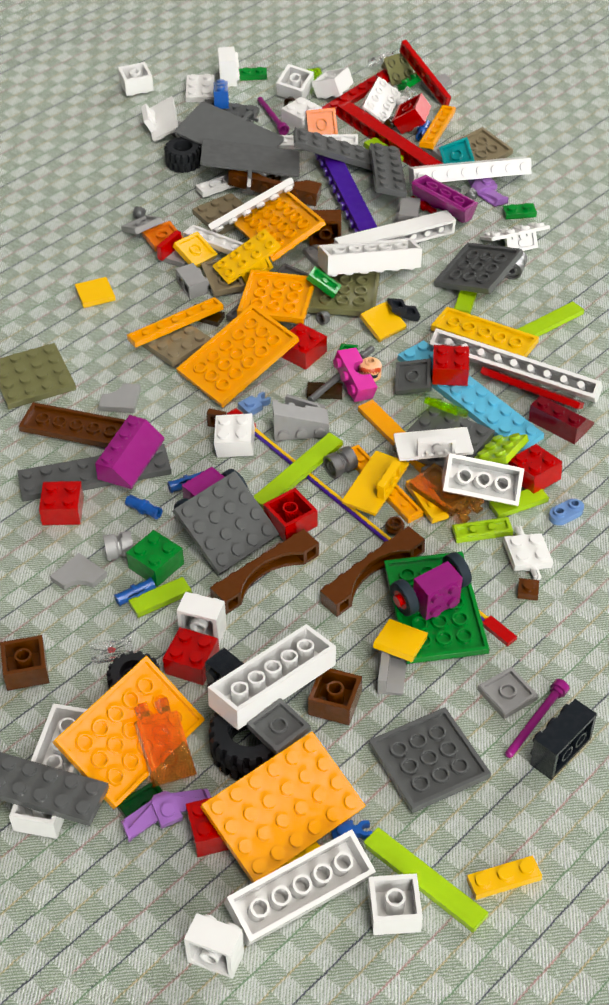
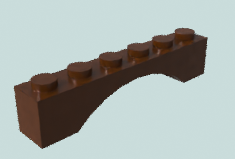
M230 169L228 185L246 189L248 171ZM252 172L250 190L264 193L283 181L273 180L259 173ZM311 180L295 181V186H293L290 192L304 204L316 206L321 196L322 183Z
M409 526L397 532L389 541H385L363 560L356 562L349 570L341 573L330 584H326L320 590L321 604L338 617L352 606L357 589L363 581L379 569L384 568L385 560L420 556L425 552V539Z
M304 529L293 534L290 538L277 544L271 550L264 552L255 560L248 562L239 570L232 572L223 580L216 582L210 587L211 598L225 601L226 614L230 613L242 605L248 589L263 575L286 566L305 565L319 556V542Z

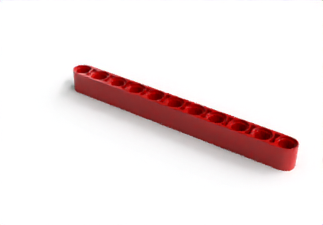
M349 101L336 107V113L340 119L369 139L376 137L388 146L399 148L400 154L404 156L403 162L410 167L443 164Z

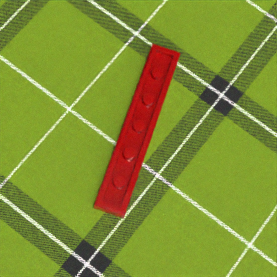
M403 40L399 52L439 103L449 106L450 94L409 42Z
M482 367L480 372L482 375L576 409H582L585 403L488 367Z

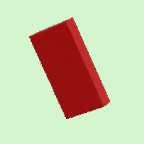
M174 231L157 245L159 260L163 261L175 251L173 245L182 239L181 231Z

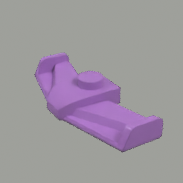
M491 177L468 180L471 188L473 187L477 191L478 196L492 206L496 207L508 203L509 198L507 196H503L495 191L497 190V184Z
M204 788L175 793L163 791L153 795L152 800L120 821L128 842H131L133 838L156 822L159 823L162 829L182 821L183 816L181 813L187 812L186 804L211 798L209 790Z

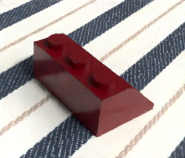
M541 395L530 405L528 421L574 445L594 425L593 421Z

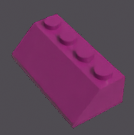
M423 175L411 183L413 195L420 198L421 201H426L432 207L439 208L442 211L447 210L459 222L466 223L472 219L478 202L428 175Z
M129 415L95 463L98 480L132 489L164 442V437L146 419Z

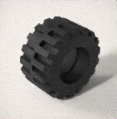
M179 137L169 140L164 146L166 167L171 171L188 173L200 168L202 146L198 143Z
M130 651L126 655L123 653L120 655V658L116 657L113 659V663H110L108 666L109 670L106 673L108 688L113 687L146 655L160 670L159 663H157L154 657L151 658L150 654H143L141 651L137 653Z

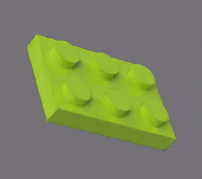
M519 433L505 437L503 435L494 436L474 458L508 464L528 443L527 434L520 435Z

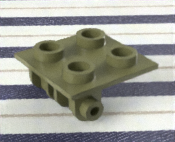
M401 53L383 58L384 62L381 64V67L387 70L392 86L401 83V80L404 78H410V74L414 73L413 68Z

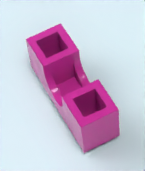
M357 348L337 350L333 365L338 370L340 378L344 382L348 394L351 395L353 401L373 399L378 387L371 374L362 375L357 373L359 372V365L363 362Z

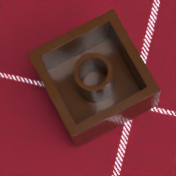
M313 210L324 219L326 225L309 236L310 246L315 244H334V238L341 236V210Z
M42 635L0 642L2 671L7 691L50 683L46 649Z
M332 668L318 676L308 698V715L350 726L362 693V676Z

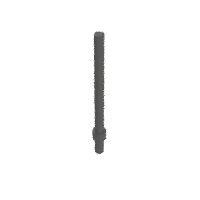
M369 346L364 351H360L359 354L364 359L373 353L375 348ZM339 372L311 394L307 400L314 402L341 379Z

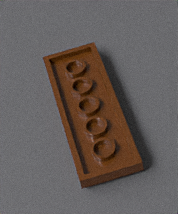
M32 402L19 424V431L106 448L125 422V419Z

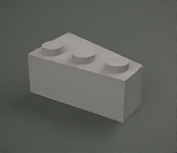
M272 399L275 441L323 438L329 433L327 409L307 405L299 407L291 402L283 404L278 403V400Z

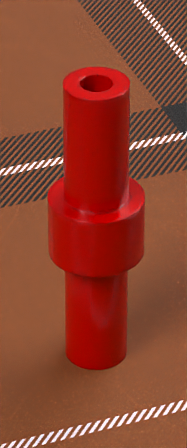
M420 200L421 210H426L431 214L437 212L428 202Z

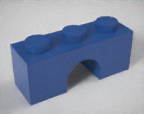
M218 79L214 82V106L220 109H229L228 81Z

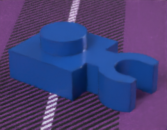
M353 820L345 821L331 831L332 839L353 830L357 838L366 840L372 834V831L366 832L363 829L370 828L369 820H363L358 825H354Z

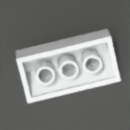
M449 453L444 461L442 491L519 506L524 468Z

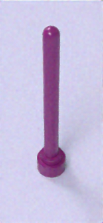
M258 97L257 101L277 125L278 133L286 135L289 132V126L279 120L262 97Z
M560 678L554 680L550 686L551 689L548 697L506 750L505 755L507 758H512L556 699L567 694L570 690L567 682Z

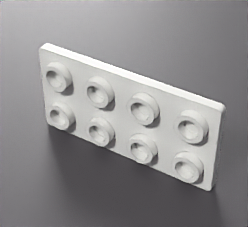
M378 77L359 108L364 111L366 110L384 124L390 117L396 105V99L400 97L401 93L388 84L386 80Z
M172 96L151 108L147 104L141 106L143 121L151 131L154 142L162 140L165 136L175 132V129L178 127V120Z
M530 222L527 226L516 225L513 226V229L503 228L499 229V232H485L484 236H480V240L495 241L504 239L505 247L519 248L523 251L538 248L536 231L549 229L550 225H544V222Z
M467 427L394 433V442L399 461L446 457L449 453L464 456L472 455L474 452Z

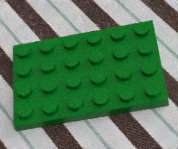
M463 551L457 552L464 558ZM449 553L385 560L384 569L389 590L390 585L399 579L406 580L413 588L414 578L441 565L443 557ZM472 583L461 588L460 603L456 607L449 608L439 616L425 620L419 612L411 616L403 615L392 599L397 622L428 633L426 641L413 662L406 660L407 664L489 654L490 648Z

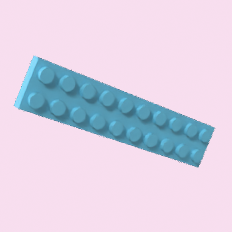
M423 340L399 353L397 360L404 362L431 358L433 366L434 348ZM468 376V386L432 384V388L475 422L495 430L494 436L503 435L505 437L514 433H519L520 435L527 434L529 441L518 453L544 439L545 433L471 376Z

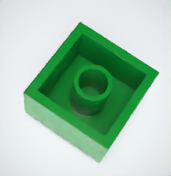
M152 530L126 552L128 568L146 580L152 578L156 587L184 564L183 548L155 530Z

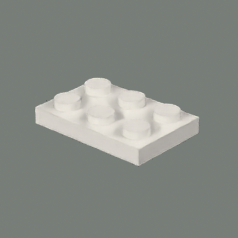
M211 74L187 75L186 102H204L205 99L214 100L215 76Z

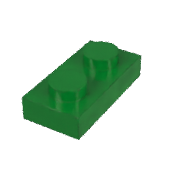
M244 67L239 69L240 81L267 80V68Z
M416 72L412 73L410 78L407 77L401 80V83L397 85L398 91L409 89L420 82L421 79Z
M534 203L503 205L502 211L506 220L534 218L537 215Z
M315 266L306 278L311 284L334 298L342 286Z

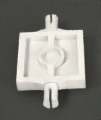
M516 526L514 531L517 536H505L503 539V544L513 570L530 571L534 580H540L542 576L539 570L552 568L553 565L542 533L526 535L522 526Z

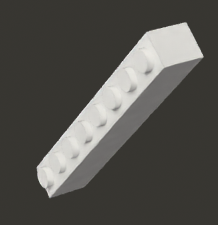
M524 156L408 167L409 183L423 175H428L439 182L531 174V158Z
M447 210L336 237L334 238V244L411 238L415 243L453 234L455 232L456 219Z

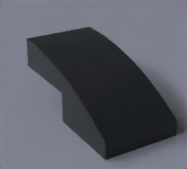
M387 298V303L394 314L407 320L419 321L421 316L416 306L405 305L403 299Z

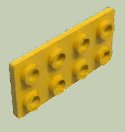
M263 229L216 262L213 268L228 285L240 276L246 284L251 270L270 271L274 268L269 256L279 250L281 246L266 229Z
M375 451L342 499V504L376 516L408 468L409 462L399 461L396 457Z

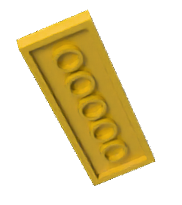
M446 307L431 324V330L434 332L437 328L527 357L539 342L538 336L450 307Z

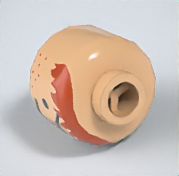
M366 357L359 365V374H371L376 382L381 378L382 364L377 358Z

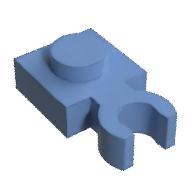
M260 392L256 398L251 395L238 402V409L244 414L252 413L254 415L262 411L263 406L271 403V397L265 398V392Z

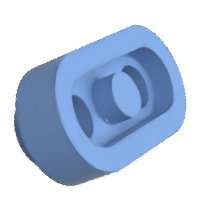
M569 499L551 508L549 520L554 525H564L583 514L584 504L578 499Z

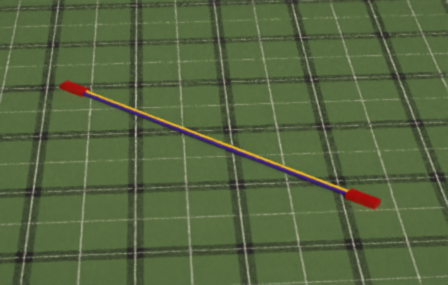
M235 408L228 412L227 415L243 413ZM254 423L255 436L290 465L296 461L260 432ZM312 473L306 477L385 542L391 539L355 508L342 504L343 498ZM479 610L484 628L508 647L517 640V636L492 615L488 617Z

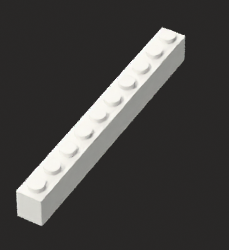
M437 328L430 342L432 348H434V345L469 346V362L597 403L603 388L601 381Z

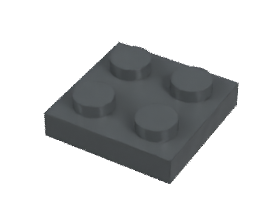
M431 358L396 362V395L432 391Z
M280 698L247 722V729L277 755L311 731V725Z

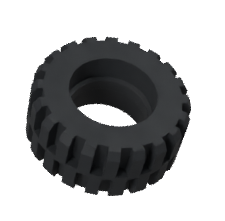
M217 712L214 713V717L211 718L209 723L210 728L208 729L210 752L217 767H221V771L224 774H231L232 778L239 780V778L244 777L276 756L263 743L257 746H243L232 740L233 737L239 732L247 730V724L237 730Z

